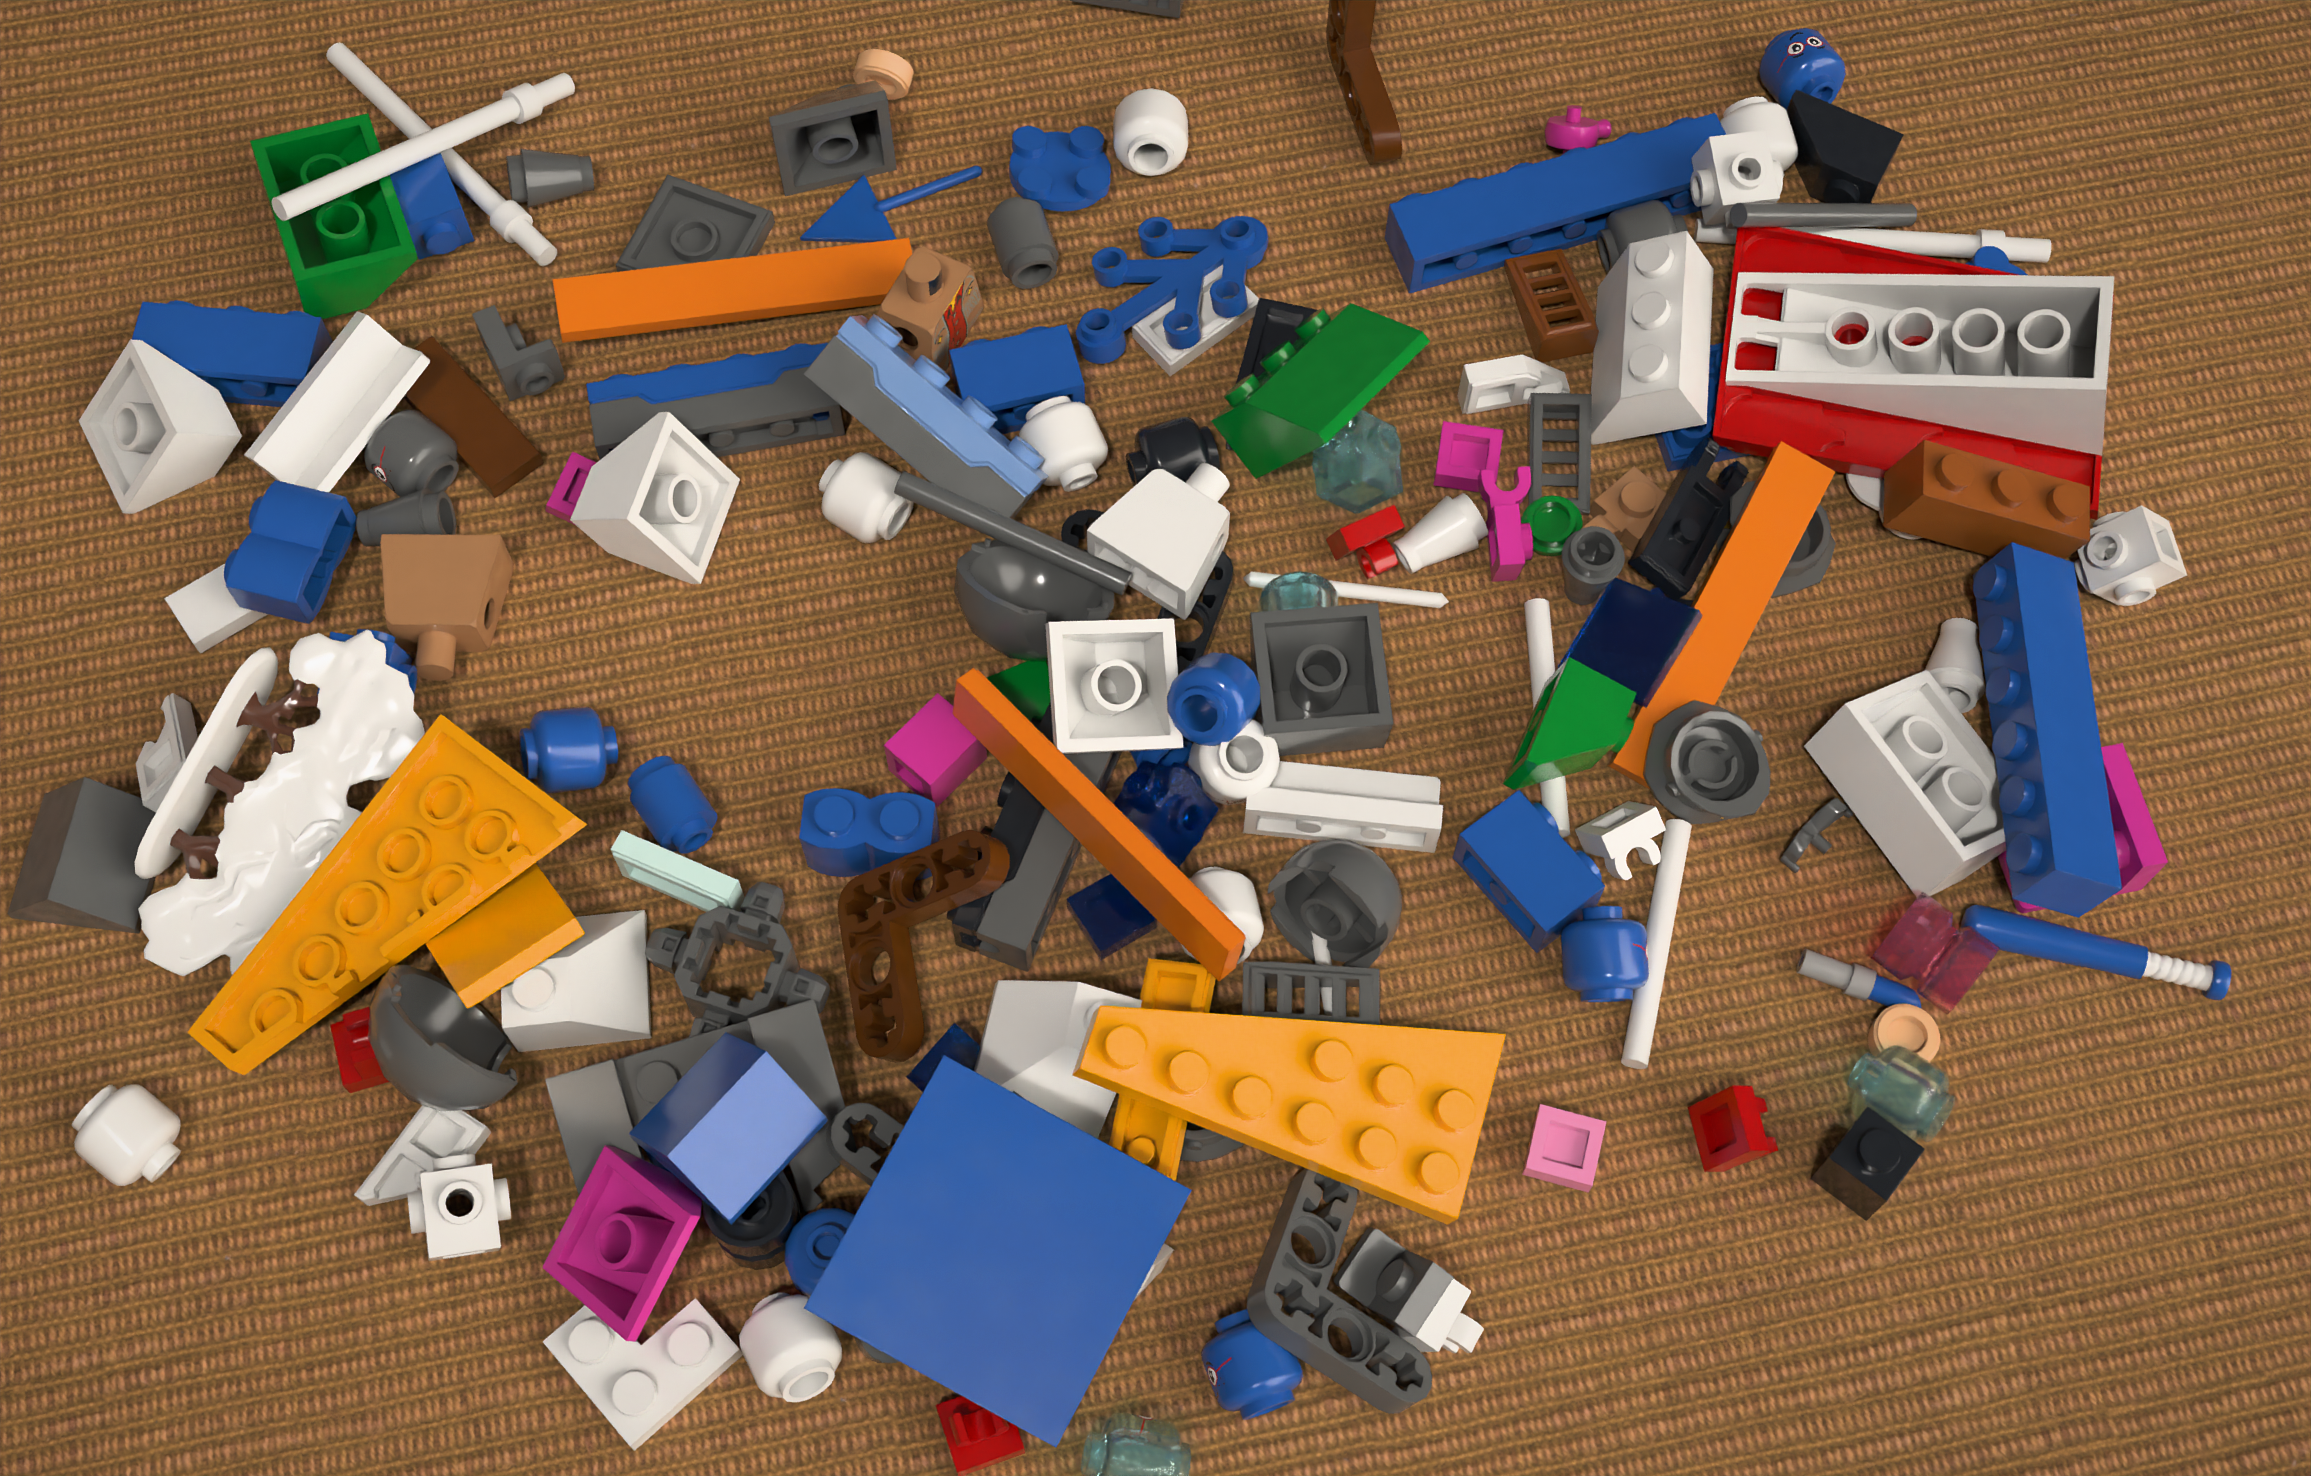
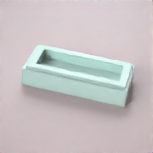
M621 830L611 851L622 876L705 912L719 906L742 912L740 906L745 896L739 880Z

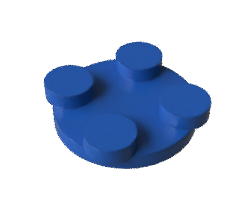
M1023 126L1016 129L1012 135L1013 152L1009 164V178L1012 186L1022 198L1034 200L1042 208L1048 210L1075 211L1093 205L1108 194L1110 187L1111 169L1109 160L1103 152V134L1098 129L1090 126L1077 127L1071 133L1043 132L1041 129L1033 126Z

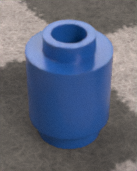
M659 756L645 762L631 774L628 779V787L632 791L630 802L660 847L672 852L679 851L682 854H686L699 849L710 840L713 834L712 828L718 818L717 813L683 764H676L670 756Z

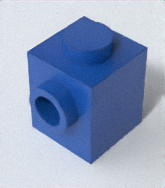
M441 153L390 174L419 260L435 254L449 253L458 246L475 241Z

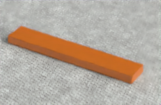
M910 239L885 240L552 279L562 343L882 304L900 275L906 260L912 255Z
M1782 441L1774 447L1632 718L1635 720L1627 742L1617 754H1613L1607 766L1650 789L1643 777L1653 725L1690 701L1696 700L1711 705L1716 704L1835 474L1834 470Z
M972 668L956 680L952 714L1218 981H1221L1237 966L1246 939L1245 934L979 670Z

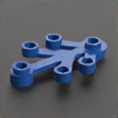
M1234 216L1220 222L1214 229H1173V225L1168 219L1152 217L1142 222L1138 229L1141 248L1145 254L1159 257L1168 254L1170 251H1193L1199 253L1190 259L1127 260L1125 252L1120 248L1107 247L1099 250L1092 258V266L1095 279L1100 285L1115 287L1123 283L1153 284L1112 311L1097 308L1088 311L1082 316L1076 329V336L1083 358L1096 364H1104L1116 360L1126 349L1124 331L1175 297L1174 310L1169 312L1163 320L1166 341L1171 347L1176 349H1187L1197 344L1201 338L1198 315L1204 277L1221 265H1223L1222 278L1215 281L1210 288L1212 308L1217 315L1225 318L1235 317L1243 313L1248 305L1245 288L1247 269L1256 266L1262 260L1264 252L1268 247L1269 240L1265 225L1253 217ZM1226 296H1234L1229 299H1223ZM1181 327H1188L1184 330H1176Z

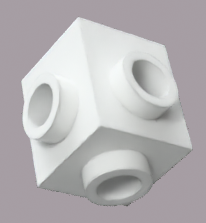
M1766 130L1709 137L1691 158L1694 169L1690 182L1691 195L1694 204L1697 207L1701 206L1705 225L1726 223L1727 229H1738L1730 220V211L1734 204L1776 203L1780 199L1783 186L1782 171L1779 163L1776 160H1772Z
M2142 505L2128 512H2114L2097 519L2093 523V528L2090 529V541L2077 550L2080 559L2075 561V570L2083 587L2089 593H2094L2118 606H2131L2145 602L2156 594L2155 589L2187 576L2169 520Z
M475 1154L456 1155L432 1160L434 1172L420 1174L421 1190L407 1192L411 1234L426 1233L428 1261L499 1251L501 1242L498 1221L511 1219L507 1179L493 1180L492 1163L476 1166ZM456 1195L465 1196L472 1204V1211L462 1217L454 1216L446 1208L447 1200Z

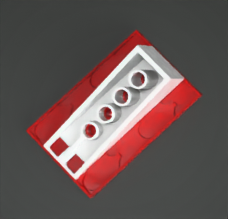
M1738 227L1714 420V442L1734 452L1769 457L1774 447L1782 441L1835 472L1884 479V473L1923 440L2090 486V519L2097 520L2114 301V276L2018 275L1781 227Z

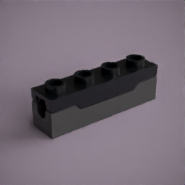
M1050 701L1043 718L1035 715L1030 722L1054 745ZM1123 751L1063 755L1105 794ZM1008 772L998 795L997 806L1003 809L995 827L985 826L981 831L983 834L999 839L1006 846L1010 855V868L1007 877L1002 885L991 894L947 911V919L952 921L956 946L972 952L978 951L980 955L1028 972L1082 844ZM977 851L978 860H981L982 852Z

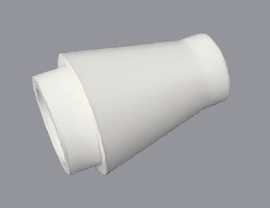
M1461 493L1453 499L1445 496L1403 537L1393 542L1392 546L1404 568L1410 574H1413L1423 567L1479 548L1478 541L1488 535V529L1475 504L1466 494Z
M1952 618L1942 623L1938 641L1925 670L1930 672L1961 713H1965L1976 706L1977 700L1985 692L1978 644L1979 628L1968 619Z

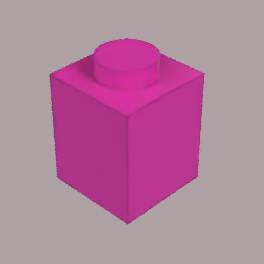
M938 693L884 744L889 771L917 795L933 801L936 808L987 759L986 748L952 714L953 705Z

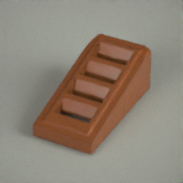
M1562 249L1505 259L1504 268L1535 360L1542 363L1592 353L1599 330L1592 310ZM1550 268L1553 274L1528 279L1525 273ZM1557 285L1559 289L1540 294H1534L1533 289ZM1563 302L1564 304L1563 307L1543 311L1541 309L1543 305ZM1569 318L1570 323L1552 327L1548 323Z

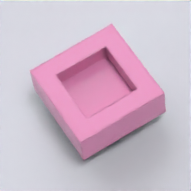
M1540 1104L1536 1111L1522 1175L1589 1192L1593 1186L1606 1121Z

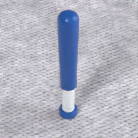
M1982 905L1970 906L1965 911L1961 923L1962 937L1965 941L1972 944L2105 971L2139 980L2142 976L2157 980L2162 979L2165 982L2195 987L2202 990L2204 997L2218 1001L2226 996L2230 986L2231 967L2223 961L2212 960L2208 965L2204 966L2201 963H2193L2188 960L2183 961L2167 955L2161 956L2153 952L2150 953L2146 946L2107 938Z

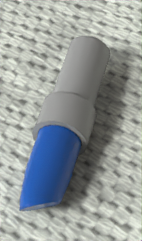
M1806 948L1799 958L1796 969L1797 973L1842 989L1843 994L1862 1001L1869 999L1888 1007L1896 1004H1910L1921 1008L1920 999L1912 988L1877 975V972L1873 969L1854 962L1850 965Z

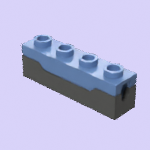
M873 314L868 320L863 315L850 316L838 330V334L834 335L805 371L804 375L931 483L1014 519L1032 498L1034 491H1037L1048 478V475L1039 468L1040 464L1044 461V457L1021 437L1015 436L1012 441H1009L992 425L997 420V417L980 401L970 395L963 401L947 388L945 384L949 381L950 377L937 364L924 355H920L915 360L899 347L898 343L903 337L881 317Z

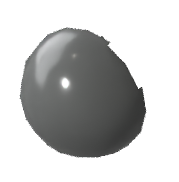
M985 538V542L972 544L971 550L958 558L954 593L962 614L973 634L991 648L1011 659L1031 662L1048 661L1046 623L1108 620L1114 608L1113 591L999 540L991 541L990 538Z
M408 965L391 966L371 999L368 1030L369 1042L384 1077L408 1100L438 1111L485 1109L505 1097L518 1082L516 1071L512 1068L505 1074L497 1073L504 1057L512 1048L511 1041L502 1029V1026L479 1004L467 1009L452 985L437 976Z

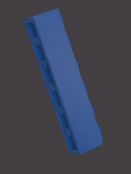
M1716 113L1695 119L1685 117L1672 122L1666 127L1641 134L1638 132L1627 133L1613 142L1588 149L1584 147L1574 148L1556 158L1534 164L1529 162L1520 163L1508 171L1481 179L1467 178L1459 181L1452 187L1427 194L1413 193L1403 197L1398 202L1389 204L1384 238L1410 294L1504 267L1505 259L1560 248L1564 250L1596 241L1597 232L1605 228L1608 215L1622 208L1651 200H1659L1667 206L1672 216L1677 214L1683 216L1701 211V206L1697 207L1694 204L1691 195L1690 182L1694 171L1691 158L1709 137L1726 135Z
M2011 542L1973 574V593L1976 598L1980 631L1979 642L1983 655L1986 697L1989 704L1993 736L1992 749L1996 761L2000 793L1999 805L2003 817L2007 850L2006 862L2010 874L2012 899L2079 918L2122 890L2075 567L2074 562Z

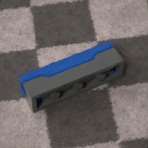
M800 343L791 345L781 351L757 355L735 354L722 361L699 365L676 364L663 371L634 376L617 374L608 377L604 381L587 383L594 443L599 459L601 460L659 412H670L716 457L845 435L840 405L804 375L805 371L828 343L816 345Z

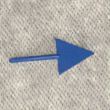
M975 165L879 202L865 175H863L800 237V240L858 243L894 240L896 237L883 212L979 177L982 174V169L980 166Z

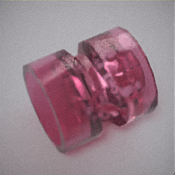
M1922 891L1875 951L1871 959L1899 980L1913 976L1918 980L1917 993L1948 1015L1982 974L2000 947L1971 926L1958 930L1952 926L1953 913Z

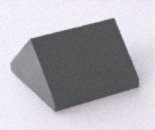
M87 777L80 778L44 794L7 914L12 919L139 934L142 921L138 908L151 895L156 877L142 879L135 874V859L139 845L156 812L143 806L142 798Z

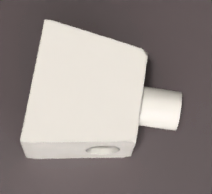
M1201 463L1186 483L1164 469L1152 470L1088 528V553L1132 572L1129 586L1185 620L1191 613L1229 536L1230 512L1218 503L1230 486L1228 479L1220 470L1207 463Z

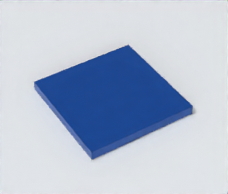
M944 1055L804 1309L1056 1448L1192 1190Z

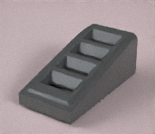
M1530 393L1527 402V466H1530L1531 471L1528 506L1533 501L1542 497V486L1576 487V498L1566 499L1577 506L1581 515L1589 516L1592 394ZM1543 420H1575V430L1543 429ZM1542 442H1575V452L1542 451ZM1542 464H1575L1576 474L1542 473Z
M1244 962L1242 1015L1380 1025V970L1375 968L1285 962ZM1320 987H1332V1016L1320 1015ZM1346 987H1359V1018L1346 1017ZM1265 988H1277V1012H1265ZM1293 988H1305L1304 1014L1292 1013Z

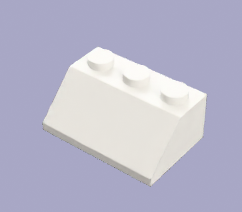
M1688 231L1630 243L1598 286L1596 324L1599 334L1593 354L1591 384L1592 445L1707 424L1714 269Z
M1928 670L1845 703L1804 745L1824 775L1830 780L1919 901L1962 881L2006 851L2003 817L1999 805L2000 793L1995 756Z

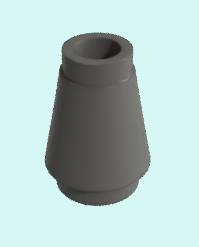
M520 149V155L506 156L511 200L517 203L526 202L527 208L581 194L585 191H594V177L590 155L578 156Z
M429 488L415 491L373 506L370 509L360 510L356 519L359 538L366 547H381V534L455 535L456 517L449 496L445 492L434 493Z
M1590 526L1576 531L1565 541L1562 548L1564 592L1570 601L1579 605H1588L1595 602L1605 588L1621 572L1625 561L1624 550L1617 537L1611 531L1598 526Z

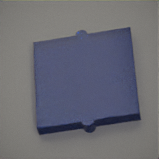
M1615 577L1605 589L1558 665V668L1568 657H1571L1636 692L1633 703L1647 708L1703 615L1698 609L1665 597L1660 588H1653L1649 591Z

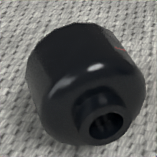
M1178 417L1142 427L1136 433L1135 451L1126 454L1127 470L1133 486L1138 484L1154 469H1164L1185 483L1201 463L1210 464L1220 470L1219 454L1208 426L1199 427L1190 417Z

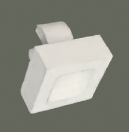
M1627 801L1575 829V832L1585 853L1604 857L1608 872L1613 877L1626 881L1632 878L1630 869L1626 864V857L1631 849H1637L1643 863L1656 865L1660 862L1659 848L1650 838L1665 831L1666 828L1657 807Z
M1453 1279L1416 1336L1396 1326L1392 1332L1415 1346L1420 1352H1439L1440 1348L1443 1347L1451 1353H1457L1459 1348L1467 1353H1471L1484 1328L1470 1317L1460 1313L1471 1290Z

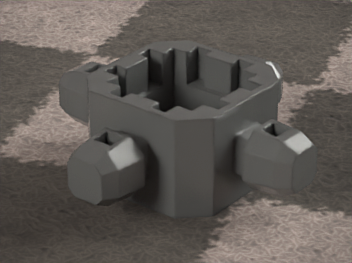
M757 882L749 889L740 906L742 912L719 906L699 915L690 938L687 932L670 928L655 929L652 932L645 954L654 966L674 974V978L690 1012L695 1017L689 1038L781 1009L785 1003H787L788 1007L814 999L818 1014L823 1011L830 992L829 984L821 976L802 968L798 971L800 966L793 946L783 925H780L785 909V897L783 890L778 886ZM735 940L744 942L746 947L762 952L766 950L772 951L775 960L770 964L764 979L765 985L762 992L756 991L752 1001L742 998L740 1003L731 1001L730 997L712 991H709V993L703 992L700 983L702 980H705L709 971L713 951L720 952L723 943L733 946Z

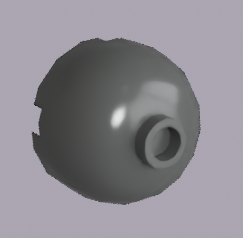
M1331 838L1304 846L1288 860L1268 885V894L1274 891L1273 894L1276 900V904L1270 910L1273 922L1293 947L1314 962L1315 956L1312 940L1314 939L1312 932L1327 940L1326 947L1330 952L1331 958L1335 961L1345 962L1342 966L1369 968L1392 941L1400 924L1402 894L1397 878L1385 861L1377 854L1351 840Z

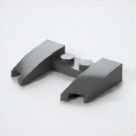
M815 1000L804 1001L748 1018L747 1021L545 1079L578 1194L581 1193L605 1145L616 1147L644 1160L641 1146L630 1137L629 1132L727 1032L767 1051L827 1118L826 1124L789 1162L803 1212L815 1209L823 1200L816 1194L814 1189L840 1165L828 1149L826 1143L827 1128L831 1119L845 1108ZM845 1121L842 1128L850 1135L845 1146L849 1151L855 1152L857 1147L850 1123Z

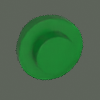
M1554 495L1544 496L1533 501L1526 508L1521 519V523H1530L1533 536V551L1544 556L1562 555V548L1567 538L1583 527L1582 516L1577 506L1564 497Z

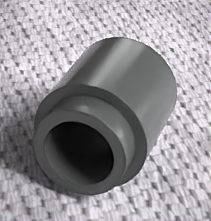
M1013 197L1001 202L988 217L987 228L1003 274L1011 279L1016 287L1022 289L1039 287L1049 282L1057 273L1056 263L1059 254L1042 206L1034 200L1021 197Z

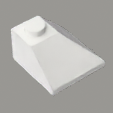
M130 339L79 419V423L122 513L135 514L215 477L242 437L218 389L142 340Z
M659 412L591 467L570 521L610 554L690 584H701L740 479L670 412Z
M1174 619L1061 621L1045 624L1053 743L1062 754L1184 748L1183 735L1175 727L1167 712V695L1172 681L1178 676Z
M645 910L575 917L585 932L582 937L501 988L502 1029L518 1052L652 1038L649 962L645 954L648 943L647 914Z
M998 980L995 983L974 1072L1011 1092H1017L1027 1101L1098 1139L1116 1092L1075 1077L1072 1074L1093 1012L1100 1005L1140 1008L1142 1000L1081 982Z

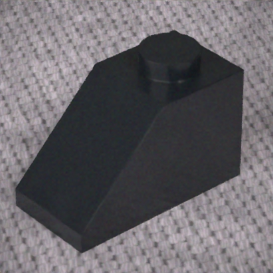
M1796 89L1790 100L1787 114L1798 148V156L1794 161V165L1809 196L1823 203H1872L1890 168L1904 134Z

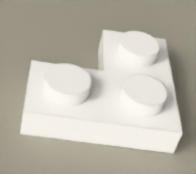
M696 1298L642 1345L637 1340L636 1342L625 1341L585 1305L543 1341L546 1347L634 1451L743 1355L738 1346Z

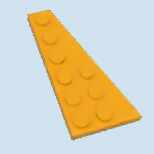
M440 714L187 1033L228 1069L246 1075L387 972L391 966L398 964L588 824L452 721Z
M1100 1005L1093 1012L1072 1075L1448 1225L1459 1217L1506 1034Z

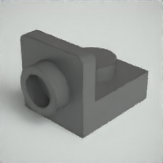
M495 305L472 314L483 347L510 401L525 395L540 394L550 388L552 384L565 378L557 349L551 339H546L527 347L516 323L505 327Z
M1369 1227L1336 1274L1334 1283L1384 1321L1416 1336L1454 1277L1433 1261L1406 1250L1381 1230Z

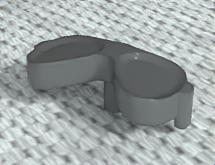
M1838 798L1831 800L1801 828L1783 852L1780 861L1791 871L1797 873L1800 867L1796 862L1810 843L1824 855L1831 848L1832 844L1820 833L1843 815L1846 818L1852 817L1853 812Z

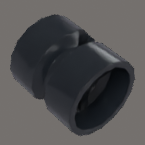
M782 1171L732 1225L703 1201L705 1221L725 1255L736 1264L745 1268L761 1270L773 1268L785 1261V1244L792 1228L803 1218V1210L792 1186Z

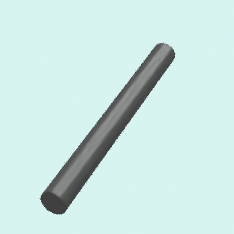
M1736 203L1730 211V220L1735 227H1910L1917 219L1916 207L1911 203Z
M906 471L898 479L894 494L1119 595L1124 594L1132 576L1130 571Z

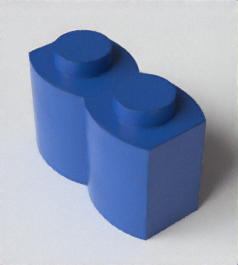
M275 480L264 496H260L255 500L249 515L251 533L244 539L239 549H234L229 554L224 567L226 587L239 607L310 624L314 620L327 596L333 571L344 558L355 531L357 517L346 497Z
M829 788L804 795L799 839L808 867L829 876L852 877L866 873L940 840V828L935 803L923 796L895 792L869 799L855 791ZM927 868L920 872L915 881L931 877V870Z

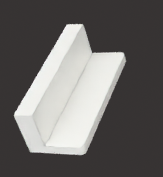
M357 311L244 456L275 480L329 493L369 442L376 429L386 420L430 363V359L422 352L402 345L367 314Z
M1279 761L1277 775L1270 786L1247 796L1243 833L1314 841L1336 838L1351 840L1362 846L1435 853L1442 826L1443 805H1439L1441 782L1437 777Z

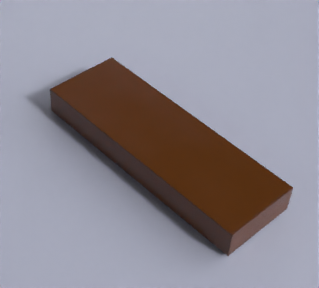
M433 336L413 348L429 358L430 363L403 398L414 410L424 414L455 441L457 457L494 498L544 463L540 452Z

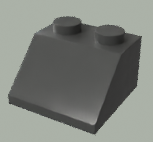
M1378 603L1251 612V669L1254 671L1260 685V705L1254 720L1262 725L1264 737L1274 738L1278 746L1279 756L1384 748L1393 726V717Z

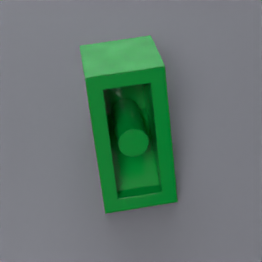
M1568 657L1545 682L1503 785L1516 790L1591 769L1609 750L1617 754L1627 742L1634 727L1635 720L1628 717V713L1636 692Z

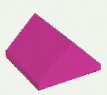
M605 1145L542 1268L625 1341L636 1342L700 1218L702 1199L672 1173L621 1149Z

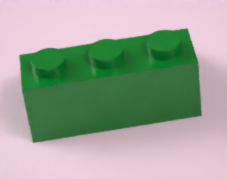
M368 113L250 141L265 194L305 313L314 317H321L323 320L366 309L418 259L390 175L286 221H282L273 210L272 199L381 152Z
M1352 303L1328 315L1324 308H1321L1295 328V332L1300 338L1293 345L1287 340L1273 349L1259 362L1265 370L1260 376L1256 378L1252 373L1225 393L1224 398L1229 405L1211 422L1254 478L1257 479L1328 443L1430 342L1424 332Z

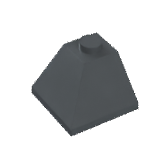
M876 80L857 85L847 84L835 90L819 93L769 117L785 197L857 180L863 175L870 177L897 170L888 99L885 90Z

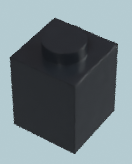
M1867 1106L1845 1131L1810 1179L1867 1221L1887 1202L1925 1148Z

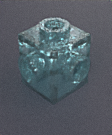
M1360 410L1328 443L1313 450L1312 469L1315 475L1316 495L1358 514L1402 493L1403 484L1399 456L1401 443L1397 435V427L1366 411Z

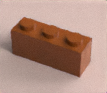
M1923 440L1884 473L1883 527L1992 557L1996 556L2013 542L2065 559L2090 541V486Z

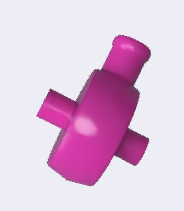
M1569 105L1567 106L1566 115L1554 116L1548 119L1544 130L1545 142L1549 146L1563 149L1562 155L1578 147L1586 149L1595 147L1598 138H1607L1611 134L1610 122L1607 119L1596 121L1581 117L1582 107Z

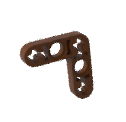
M1329 0L1326 27L1329 57L1365 157L1370 165L1401 159L1402 138L1399 124L1370 48L1376 0Z
M974 830L961 831L856 876L842 890L838 901L840 932L856 1037L860 1048L866 1055L897 1063L908 1060L920 1048L924 1037V1021L909 927L997 890L1005 881L1010 868V855L1006 846L999 839ZM977 851L982 852L981 860H978ZM974 865V874L962 870ZM951 866L959 868L961 870L953 871V868ZM929 868L933 876L931 890L926 898L917 902L913 895L915 879L920 872ZM873 896H876V897H879V898H882V899H885V900H884V901H881V902H879V903H877V904H874V898H873ZM867 909H868V917H869V918L866 917V910H867ZM883 951H886L890 958V969L884 981L875 985L871 978V967L876 957ZM879 1000L882 1001V1006L878 1005ZM894 1019L896 1020V1028L891 1030L893 1028ZM891 1030V1031L888 1033V1037H887L888 1042H887V1041H885V1032Z

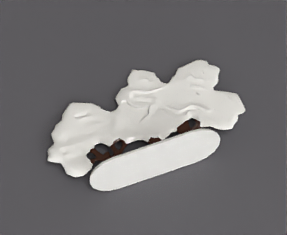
M365 630L345 642L332 640L320 633L300 638L290 652L289 672L294 680V690L272 704L265 705L278 674V658L270 647L261 648L253 653L237 670L148 826L138 848L135 859V874L142 879L160 875L171 866L181 852H183L187 873L177 885L148 896L138 908L142 921L141 929L149 939L144 949L145 959L180 976H185L202 968L220 955L225 954L230 957V971L233 975L362 813L349 807L347 804L346 795L350 785L369 779L378 781L390 778L423 737L425 731L422 720L413 711L414 693L409 686L408 675L385 664V645L374 639L371 631ZM306 684H315L320 688L319 694L306 698L299 693ZM317 707L320 710V718L317 722L306 727L293 728L279 723L280 716L291 719L295 712L292 708ZM255 726L267 732L271 743L272 757L265 772L257 780L244 783L227 774L252 727ZM278 734L291 736V751H283L277 741ZM220 789L225 792L228 803L224 809L223 831L218 837L192 836L217 790ZM202 859L218 868L216 878L209 879L203 876L199 870Z

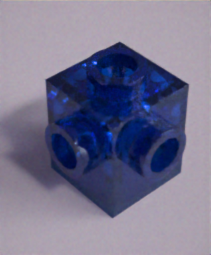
M1142 761L1136 771L1125 780L1122 791L1113 802L1178 869L1193 847L1200 842L1205 829L1219 810L1202 790L1203 785L1200 776L1190 768L1176 762L1172 763L1169 767Z

